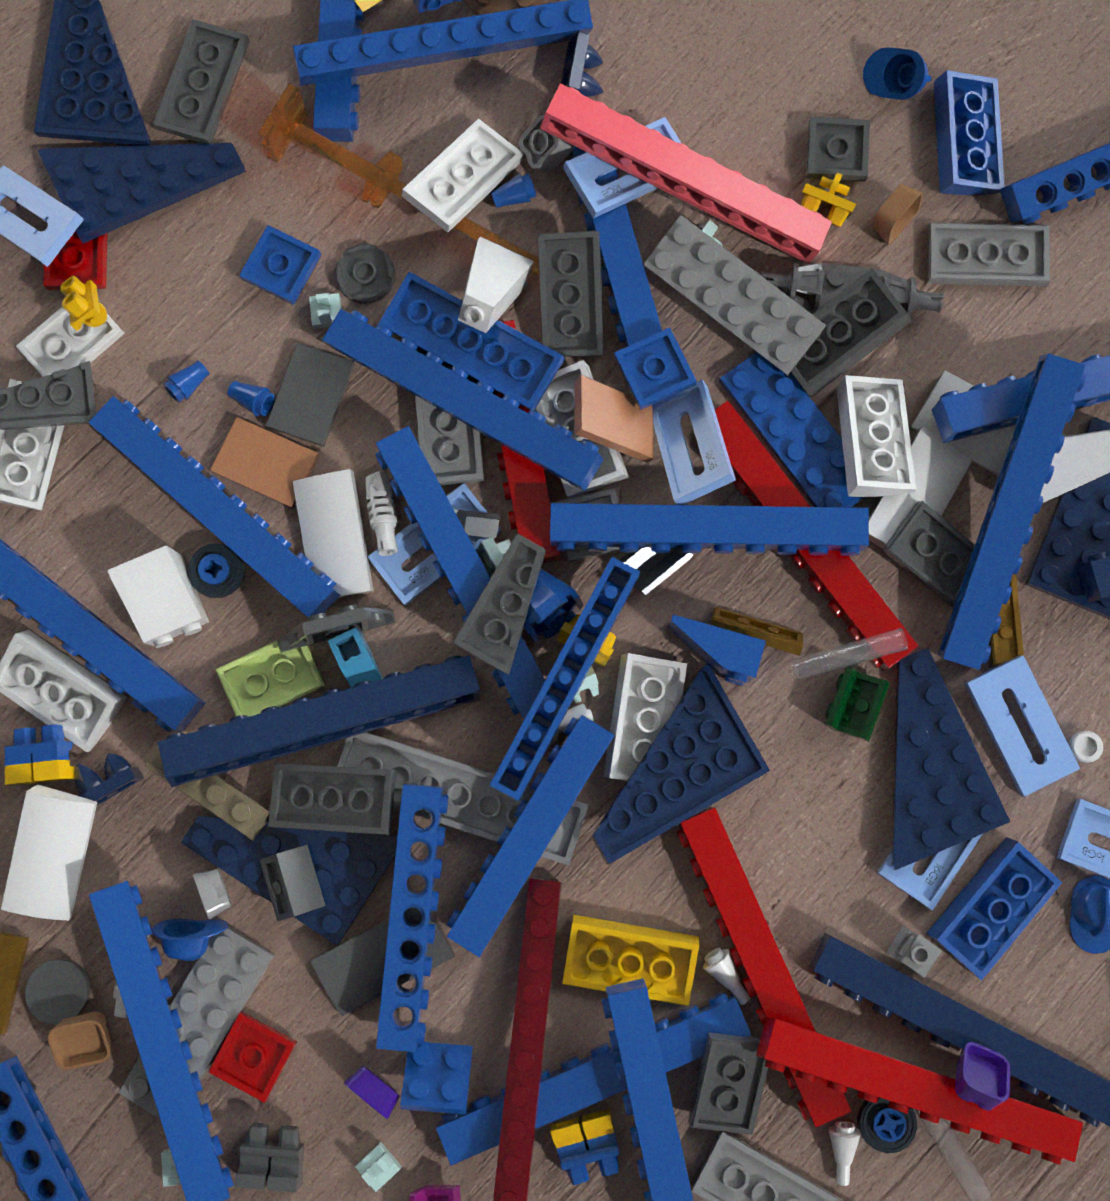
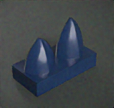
M578 31L567 45L561 84L578 90L586 97L596 96L603 93V89L591 75L583 71V68L598 67L603 64V60L599 53L588 44L590 35Z
M111 753L107 754L104 763L106 781L103 782L95 771L82 764H77L75 771V785L79 797L96 801L97 806L144 779L139 768L131 767L127 760Z

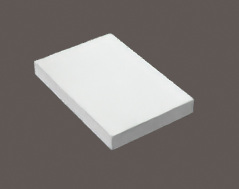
M61 307L16 347L41 376L45 377L62 369L67 370L80 366L79 364L88 361L91 363L125 333L108 314L104 324L98 327H90L83 323L81 329L76 331L70 326L69 313Z

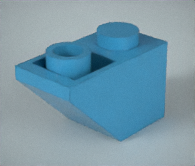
M357 627L328 640L337 663L351 688L361 681L375 682L383 679L362 631Z

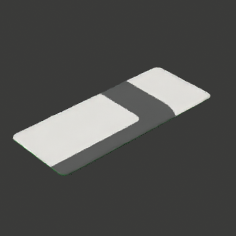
M454 509L467 535L487 538L491 536L493 538L497 537L499 514Z

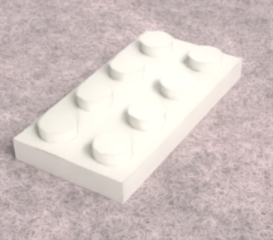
M478 119L403 188L402 197L445 231L449 232L523 161L524 153Z

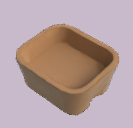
M900 184L877 211L874 217L873 230L888 245L897 239L917 215L922 204L923 192Z
M91 1012L60 1020L51 1029L48 1035V1042L58 1067L64 1070H71L108 1060L111 1054L112 1037L106 1028L107 1021L103 1013Z

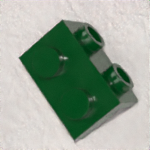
M847 666L845 672L841 673L836 683V690L838 692L835 700L828 705L826 710V725L834 731L869 742L890 683L887 680L857 672L853 667Z

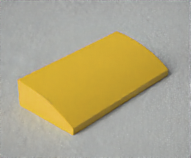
M573 915L562 984L606 991L605 987L644 978L649 999L689 1006L699 950V936Z

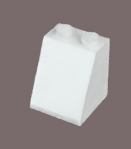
M168 546L161 547L107 570L143 643L151 646L155 645L156 648L164 647L174 641L173 637L183 633L185 636L195 634L202 630V625L209 623L198 592L192 586L189 579L188 567L184 557Z

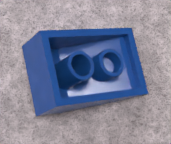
M672 615L668 629L704 662L709 664L719 675L726 676L725 682L743 686V683H749L756 678L765 640Z

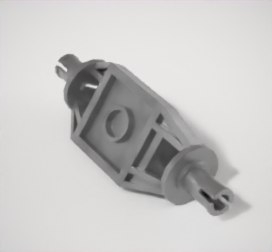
M793 263L791 272L788 275L761 271V276L808 312L814 314L870 269L827 263L799 267L798 264ZM873 269L897 301L902 304L909 317L914 309L941 312L943 307L941 299H944L943 293L917 291L915 278L910 277L907 280L883 270ZM796 291L813 295V303L795 295Z

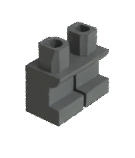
M252 1123L249 1126L246 1141L240 1146L239 1170L236 1173L234 1187L263 1190L267 1186V1190L297 1192L302 1185L304 1144L300 1143L299 1127L281 1126L279 1129V1140L268 1141L269 1125L266 1123Z

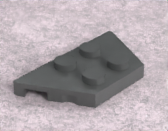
M350 605L340 608L338 610L339 614L326 616V613L311 615L307 618L308 622L301 623L277 640L280 653L328 641L355 627L361 631H366L396 623L394 611L369 607L357 608V605Z

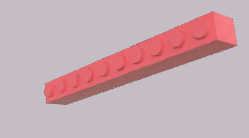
M561 83L541 124L540 129L807 264L819 253L832 221L824 218L820 213L806 209L797 204L793 199L785 198L771 191L767 186L757 184L744 177L741 173L716 163L714 159L704 157L692 151L686 145L663 136L659 131L649 129L635 122L633 118L622 115L608 108L604 103L594 101L582 95L578 90Z

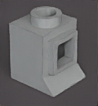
M904 926L886 951L887 954L924 978L942 952L941 949L924 937Z

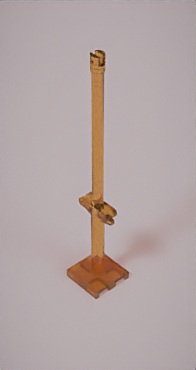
M288 83L258 132V135L264 138L262 145L269 151L267 154L269 159L278 163L291 141L294 140L366 180L361 199L366 203L370 199L371 205L374 208H379L383 204L389 192L407 201L402 197V190L407 184L398 180L403 171L402 158L399 155L389 151L374 165L303 125V122L307 117V112L300 89ZM466 217L453 227L476 241L483 237L534 261L531 271L540 276L538 257Z

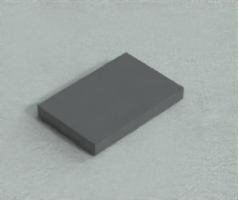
M297 343L266 427L325 447L355 363L351 360Z
M918 501L882 551L949 606L954 607L975 544L926 503Z
M708 1032L688 1119L690 1128L753 1135L768 1067L764 1066L766 1059L756 1056L760 1039Z

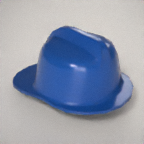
M880 48L867 59L863 69V80L871 94L897 100L910 99L919 93L926 85V82L931 81L932 78L928 75L927 64L924 62L923 57L918 52L910 49Z
M1088 876L1080 880L1074 887L1071 897V936L1076 945L1084 951L1093 954L1105 953L1110 950V880L1101 876Z
M179 918L155 924L152 932L153 935L161 939L163 952L167 957L194 961L206 952L209 938L223 932L229 925L227 921L217 919L192 920Z

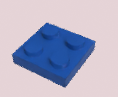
M267 225L239 276L243 281L294 305L322 254L320 250Z
M670 327L614 352V358L640 410L686 390L697 383Z
M418 1042L416 1052H407L400 1102L401 1109L466 1114L473 1046Z

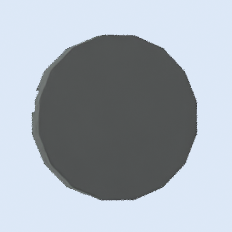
M358 244L347 249L342 254L343 257L337 262L335 267V275L341 292L347 298L360 304H368L383 299L391 291L395 281V268L389 255L384 250L382 251L372 244Z
M64 959L47 961L38 966L28 978L25 988L26 1004L31 1014L40 1021L52 1025L58 1024L62 1019L80 1015L86 1008L90 999V979L85 969L74 961Z

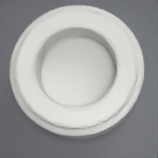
M1091 731L1077 732L1068 742L1078 762H1094L1102 755V740Z

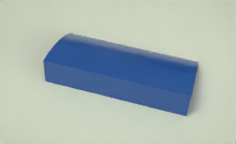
M947 70L934 81L940 193L953 195L1000 193L999 189L1005 186L998 79Z
M1006 837L926 934L982 981L1062 882L1022 844Z

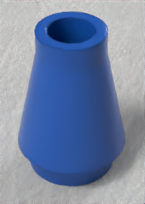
M520 173L498 189L491 191L497 209L503 206L531 202V198L537 196L529 173L523 176Z
M197 360L192 365L168 376L163 386L171 397L180 403L182 400L187 401L210 373Z
M233 381L228 388V397L237 401L255 416L268 415L274 406L275 396L266 387Z

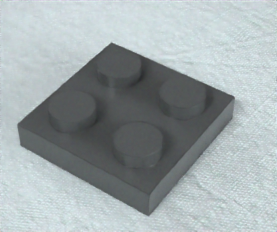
M810 117L806 178L822 179V176L834 180L838 172L842 174L841 180L866 181L868 177L870 120Z

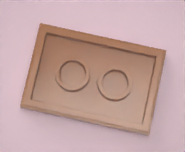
M583 375L575 379V434L646 463L654 459L652 405L640 410L634 397Z
M236 417L210 471L294 509L296 499L293 481L309 477L320 455L315 451Z

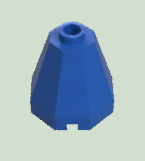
M540 569L524 623V629L535 643L541 641L538 637L539 635L543 634L546 639L550 638L561 630L565 621L569 623L576 616L573 612L574 608L577 606L581 610L584 604L572 587Z

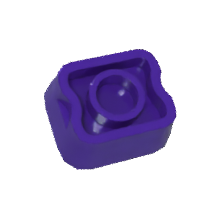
M967 1043L957 1062L956 1094L967 1102H974L982 1109L988 1111L994 1109L999 1104L1007 1101L1010 1095V1063L998 1052L978 1043Z
M364 1065L344 1082L350 1090L386 1119L390 1117L400 1098V1095Z

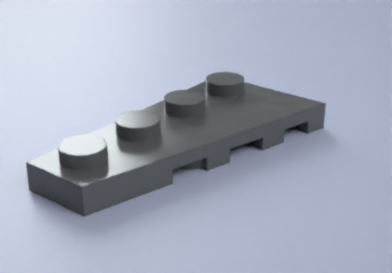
M90 361L67 370L62 369L53 372L45 377L21 382L22 384L13 387L1 388L0 430L87 424L96 415Z
M517 533L453 642L507 675L510 674L546 550L543 547Z

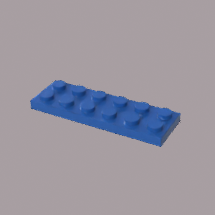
M408 272L378 324L386 327L398 337L411 341L423 351L436 355L450 366L463 370L475 380L488 384L500 394L513 398L525 408L535 410L565 359L563 355L499 320L486 333L459 321L458 317L462 305L461 299Z
M756 352L720 378L719 382L814 507L852 508L866 498L848 496L842 439L791 372L787 376Z

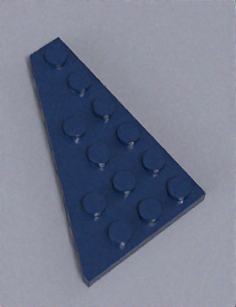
M54 0L34 132L38 137L140 146L150 145L151 140L100 0Z
M232 143L43 148L38 150L62 203L84 219L76 229L82 243L93 240L246 172L244 164Z
M929 648L906 656L897 662L896 756L894 757L895 789L893 791L894 826L892 828L893 860L891 861L894 870L1011 822Z
M709 664L700 669L591 837L607 865L770 771Z

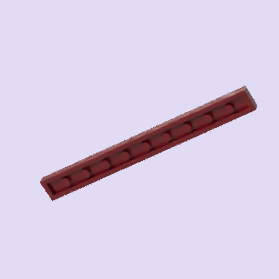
M529 879L493 1201H528L562 883L558 881Z

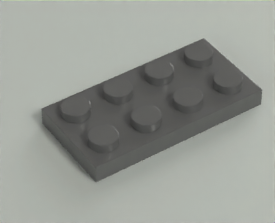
M192 19L153 123L156 130L203 144L213 142L250 42L247 35Z
M600 232L538 234L542 344L563 355V357L604 355Z
M275 763L268 827L391 835L397 771Z

